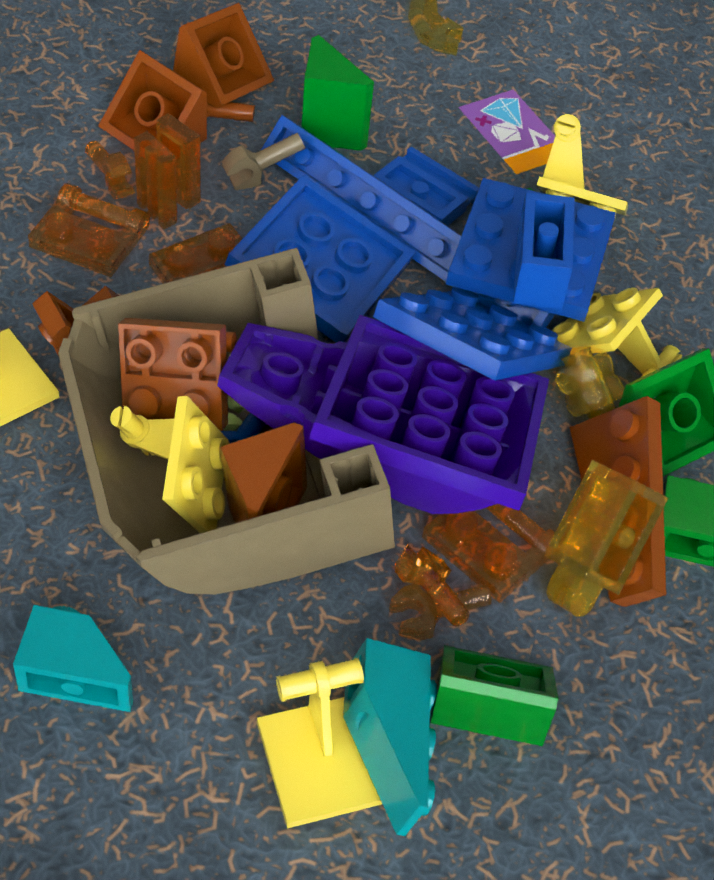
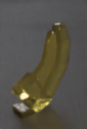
M410 0L408 20L420 43L437 52L456 56L459 42L462 40L464 27L449 18L443 19L438 14L437 0Z

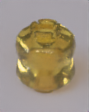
M590 346L562 358L561 360L566 367L557 371L554 376L556 385L565 395L568 412L574 417L587 414L589 419L616 409L614 401L622 397L625 389L619 377L614 373L611 356L607 352L593 355Z

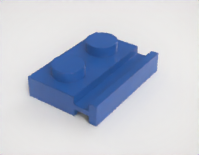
M413 147L407 149V154L404 157L398 156L374 174L375 177L446 225L451 224L462 215L470 203H474L479 187Z

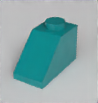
M34 605L13 662L18 691L131 712L133 705L131 675L91 616L81 614L67 606L49 608Z

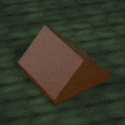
M240 3L179 27L173 71L207 92V102L218 108L275 81Z
M139 50L98 126L157 167L163 169L207 139V92L147 53Z
M293 422L220 447L228 507L235 523L299 504L307 489L303 425Z

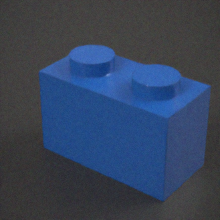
M532 192L525 193L517 231L513 304L563 309L573 270L575 198Z

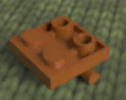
M124 318L119 322L122 409H124V406H127L131 409L132 413L142 415L147 420L173 419L175 417L177 397L188 396L220 431H223L228 425V395L217 384L219 375L227 362V352L232 353L237 343L236 333L226 331V325L137 318Z

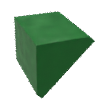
M320 35L312 37L304 79L302 127L331 147L361 151L367 148L374 81Z
M709 348L700 349L626 384L619 407L645 396L660 402L663 476L714 451V363Z
M444 645L431 723L543 746L559 699L553 667Z

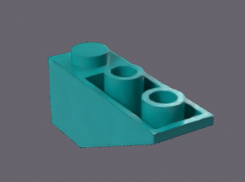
M366 638L354 656L361 663L364 680L361 684L356 683L345 686L343 718L396 835L406 836L421 816L428 815L434 801L435 783L429 779V760L435 748L436 732L433 728H430V710L435 701L437 684L435 680L430 679L431 655Z

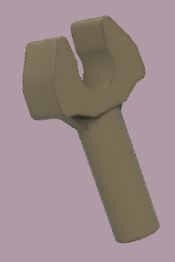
M297 132L257 153H253L241 145L228 153L222 161V165L235 190L256 187L262 184L263 169L305 149V146Z

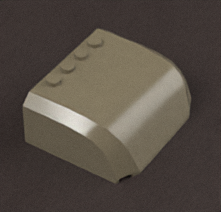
M297 248L73 309L74 322L68 338H63L58 355L102 529L142 569L163 585L186 594L216 595L294 578L395 548L390 487L373 444L323 459H319L305 450L307 489L299 504L235 523L228 507L225 478L223 477L224 514L221 519H218L217 529L200 534L162 500L168 460L156 455L152 456L150 453L149 456H146L141 449L130 447L122 440L120 430L112 425L110 421L113 410L119 406L122 407L118 323L124 318L226 325V331L236 333L237 342L247 323L302 333L319 340L311 282ZM227 352V360L231 352ZM228 407V412L236 415L242 422L250 413L246 409L238 413ZM266 424L260 433L272 430L273 428Z

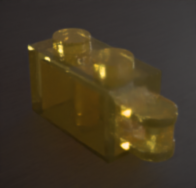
M592 460L543 555L558 564L547 586L548 599L574 616L582 617L591 611L603 588L619 595L668 497Z

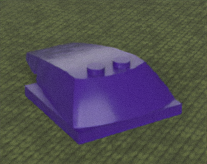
M359 315L348 343L338 341L328 344L315 339L313 336L247 323L219 375L217 386L243 408L273 429L293 422L303 425L305 450L319 459L373 444L388 481L392 499L431 514H457L480 510L496 504L520 510L527 493L549 379L528 373L494 381L381 321Z

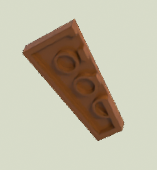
M645 396L569 427L610 602L624 607L666 595L660 402Z

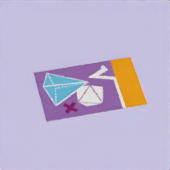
M514 90L458 107L516 175L547 164L555 135Z

